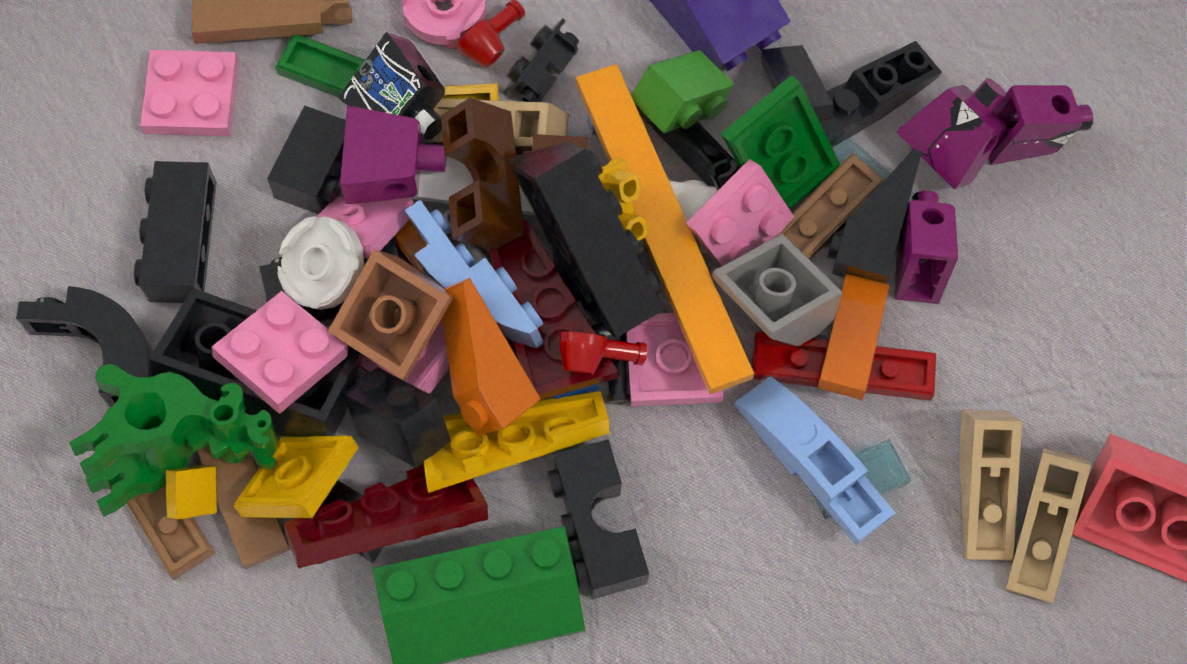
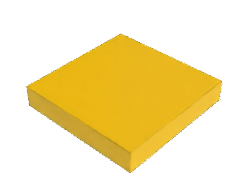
M352 436L281 437L277 442V451L272 456L275 458L276 466L272 469L260 467L235 501L234 508L241 517L313 518L359 448Z

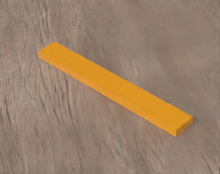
M614 64L577 76L576 87L608 161L610 162L615 158L625 159L627 171L639 176L641 192L638 198L632 202L634 214L646 219L648 234L642 240L709 395L752 380L754 372L693 234L686 225L685 216L618 65Z

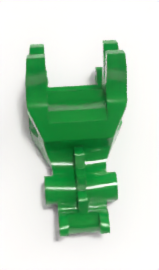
M113 364L101 366L95 373V379L101 390L116 395L119 399L106 411L103 418L92 429L69 442L75 456L87 451H95L93 455L84 459L79 464L86 476L85 480L91 493L98 492L101 489L111 490L107 496L96 501L103 517L114 513L130 499L140 494L155 493L166 484V470L186 467L195 451L208 445L214 460L222 457L224 461L230 464L243 461L249 452L252 451L255 461L264 469H272L276 466L275 458L272 456L277 451L278 446L270 414L263 409L256 415L245 413L242 388L236 383H228L222 386L221 391L224 397H220V400L217 401L203 395L190 380L179 374L167 372L153 377L139 378L128 374Z

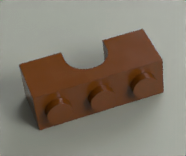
M470 97L441 115L444 154L446 157L458 160L464 164L474 183L448 197L452 239L496 250L524 235L519 183L507 160L516 156L511 111Z

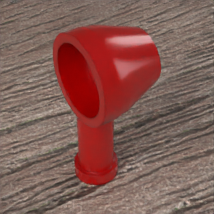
M510 0L506 7L489 21L482 19L469 29L459 41L456 49L467 59L485 68L490 67L505 51L498 34L513 22L519 21L525 16L523 6L516 0Z
M583 332L560 333V353L565 372L594 375L603 357L630 361L634 365L640 366L646 361L647 344L644 342L629 343L616 341L601 335Z

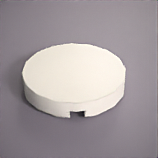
M325 216L305 218L292 227L283 240L279 254L283 256L281 260L282 267L278 266V278L284 292L297 304L314 309L333 308L344 302L364 268L363 247L356 232L345 222Z

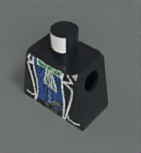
M386 32L338 98L350 107L415 118L420 122L421 134L425 139L435 137L442 130L441 116L434 108L444 96L445 88L410 40Z

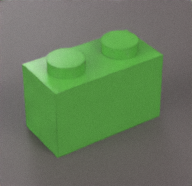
M701 50L649 65L631 93V97L646 116L663 133L680 127L687 129L695 122L706 118L708 120L716 118L727 106L725 98L734 87V83Z

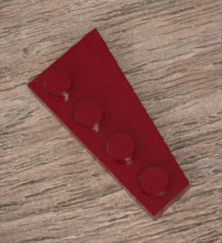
M524 220V235L496 250L489 249L494 270L496 271L502 266L515 283L517 290L512 294L518 303L523 305L528 301L543 322L538 331L544 343L538 348L513 341L518 361L539 397L543 400L620 378L619 372L612 360L604 357L594 375L565 372L560 353V333H596L590 323L587 322L575 298L556 270L554 263L529 221Z
M424 464L417 468L406 471L407 479L389 487L380 482L366 488L361 499L349 503L340 499L319 508L313 518H295L286 522V537L299 569L488 520V504L474 478L428 493Z

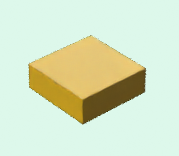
M199 465L166 470L167 518L178 520L217 513L216 466Z

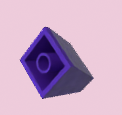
M650 0L692 52L701 50L717 67L723 65L726 72L746 61L748 56L745 51L757 44L759 50H762L779 40L782 36L778 30L791 22L779 0Z

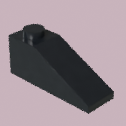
M913 149L849 217L843 234L834 232L827 258L835 260L832 274L845 277L847 273L886 283L922 151Z

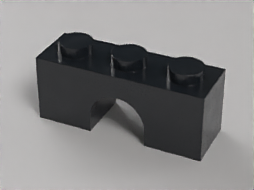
M609 439L555 453L554 469L547 471L554 498L563 497L567 514L560 515L562 526H565L568 543L575 541L580 559L573 560V565L580 588L589 587L593 600L646 585L649 571L636 528L619 533H611L601 529L592 518L591 513L597 504L621 494L622 482Z

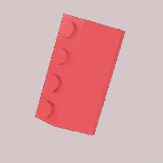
M1110 433L1088 476L1072 535L1187 582V464Z

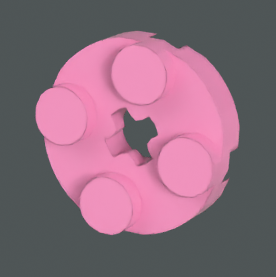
M402 0L404 22L410 31L425 42L443 45L449 49L456 48L468 30L482 19H485L486 16L485 0H452V8L445 11L438 10L435 2H444L446 0Z

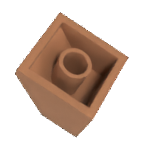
M373 250L327 332L400 379L407 380L453 297L433 278L399 257Z

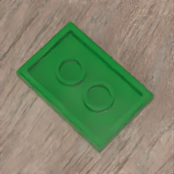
M792 75L720 133L739 168L749 159L761 166L789 209L840 166L838 158L801 83Z

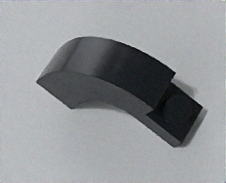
M68 286L65 303L51 297H40L36 299V302L19 301L16 319L30 335L69 336L89 339L101 347L103 356L102 366L113 364L128 374L139 378L153 377L149 361L153 353L151 345L131 315L109 297L93 290ZM99 388L98 393L109 407H112L119 399L118 396L104 392Z

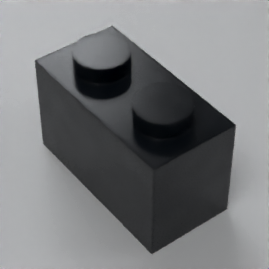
M304 105L267 178L275 199L319 214L327 207L329 202L332 203L339 196L341 190L340 178L346 125L345 119Z
M379 367L364 374L358 382L342 392L358 436L414 468L419 467L426 459L451 442L437 398Z

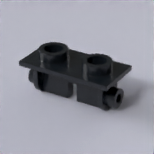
M564 18L552 28L545 24L530 42V45L535 50L528 59L521 56L506 76L512 81L503 91L505 95L515 88L520 92L519 99L522 102H541L546 93L557 80L545 67L548 65L560 74L578 52V38L570 32L563 34L560 31V28L566 21Z

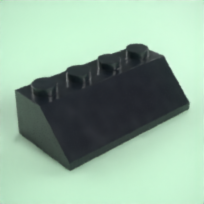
M567 141L517 155L507 160L588 316L615 338H618L664 310L656 295L661 292V287L654 274L648 268H643L638 258V255L642 253V248L634 234L629 229L624 230L618 218L619 215L623 214L622 207L611 190L607 189L605 191L598 177L603 173V170L591 149L585 150Z
M192 288L149 358L152 376L167 372L179 374L190 380L203 395L217 401L220 400V397H224L221 391L222 386L228 383H236L242 388L245 413L256 415L262 409L266 410L271 416L274 432L288 437L334 436L347 410L342 392L355 383L363 354L348 345V357L279 414L219 363L212 354L211 347L257 310Z

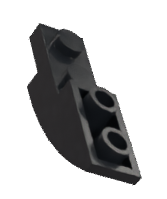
M917 41L854 70L847 82L827 91L833 103V118L820 120L819 122L832 147L882 119L940 76L942 71Z

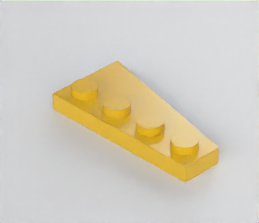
M601 391L538 401L504 429L476 435L473 428L465 422L461 413L443 416L451 442L424 461L428 493L610 434L609 418Z

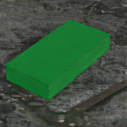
M294 35L288 42L275 68L278 75L339 97L365 59L307 37Z

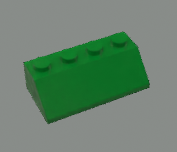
M565 526L373 568L381 616L393 664H444L585 632L576 574Z

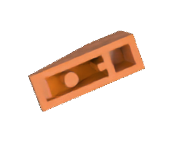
M469 277L444 287L453 299L442 317L453 396L461 408V414L465 422L473 428L476 435L504 429L540 401L541 398Z

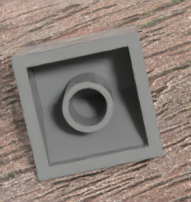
M783 234L716 269L712 273V278L771 339L795 346L802 345L832 327L843 293Z

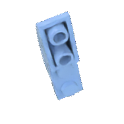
M421 200L405 209L413 226L427 244L426 247L414 255L428 276L433 278L442 288L470 277L504 337L533 348H538L544 343L538 331V328L543 325L542 320L528 301L523 305L518 303L512 294L517 290V287L502 266L495 271L486 258L476 264L462 243L454 247L446 236L452 230L437 209L429 213Z
M770 376L734 403V406L792 476L796 473L855 545L893 517L895 514L894 510L865 477L868 472L867 468L817 414L781 383Z

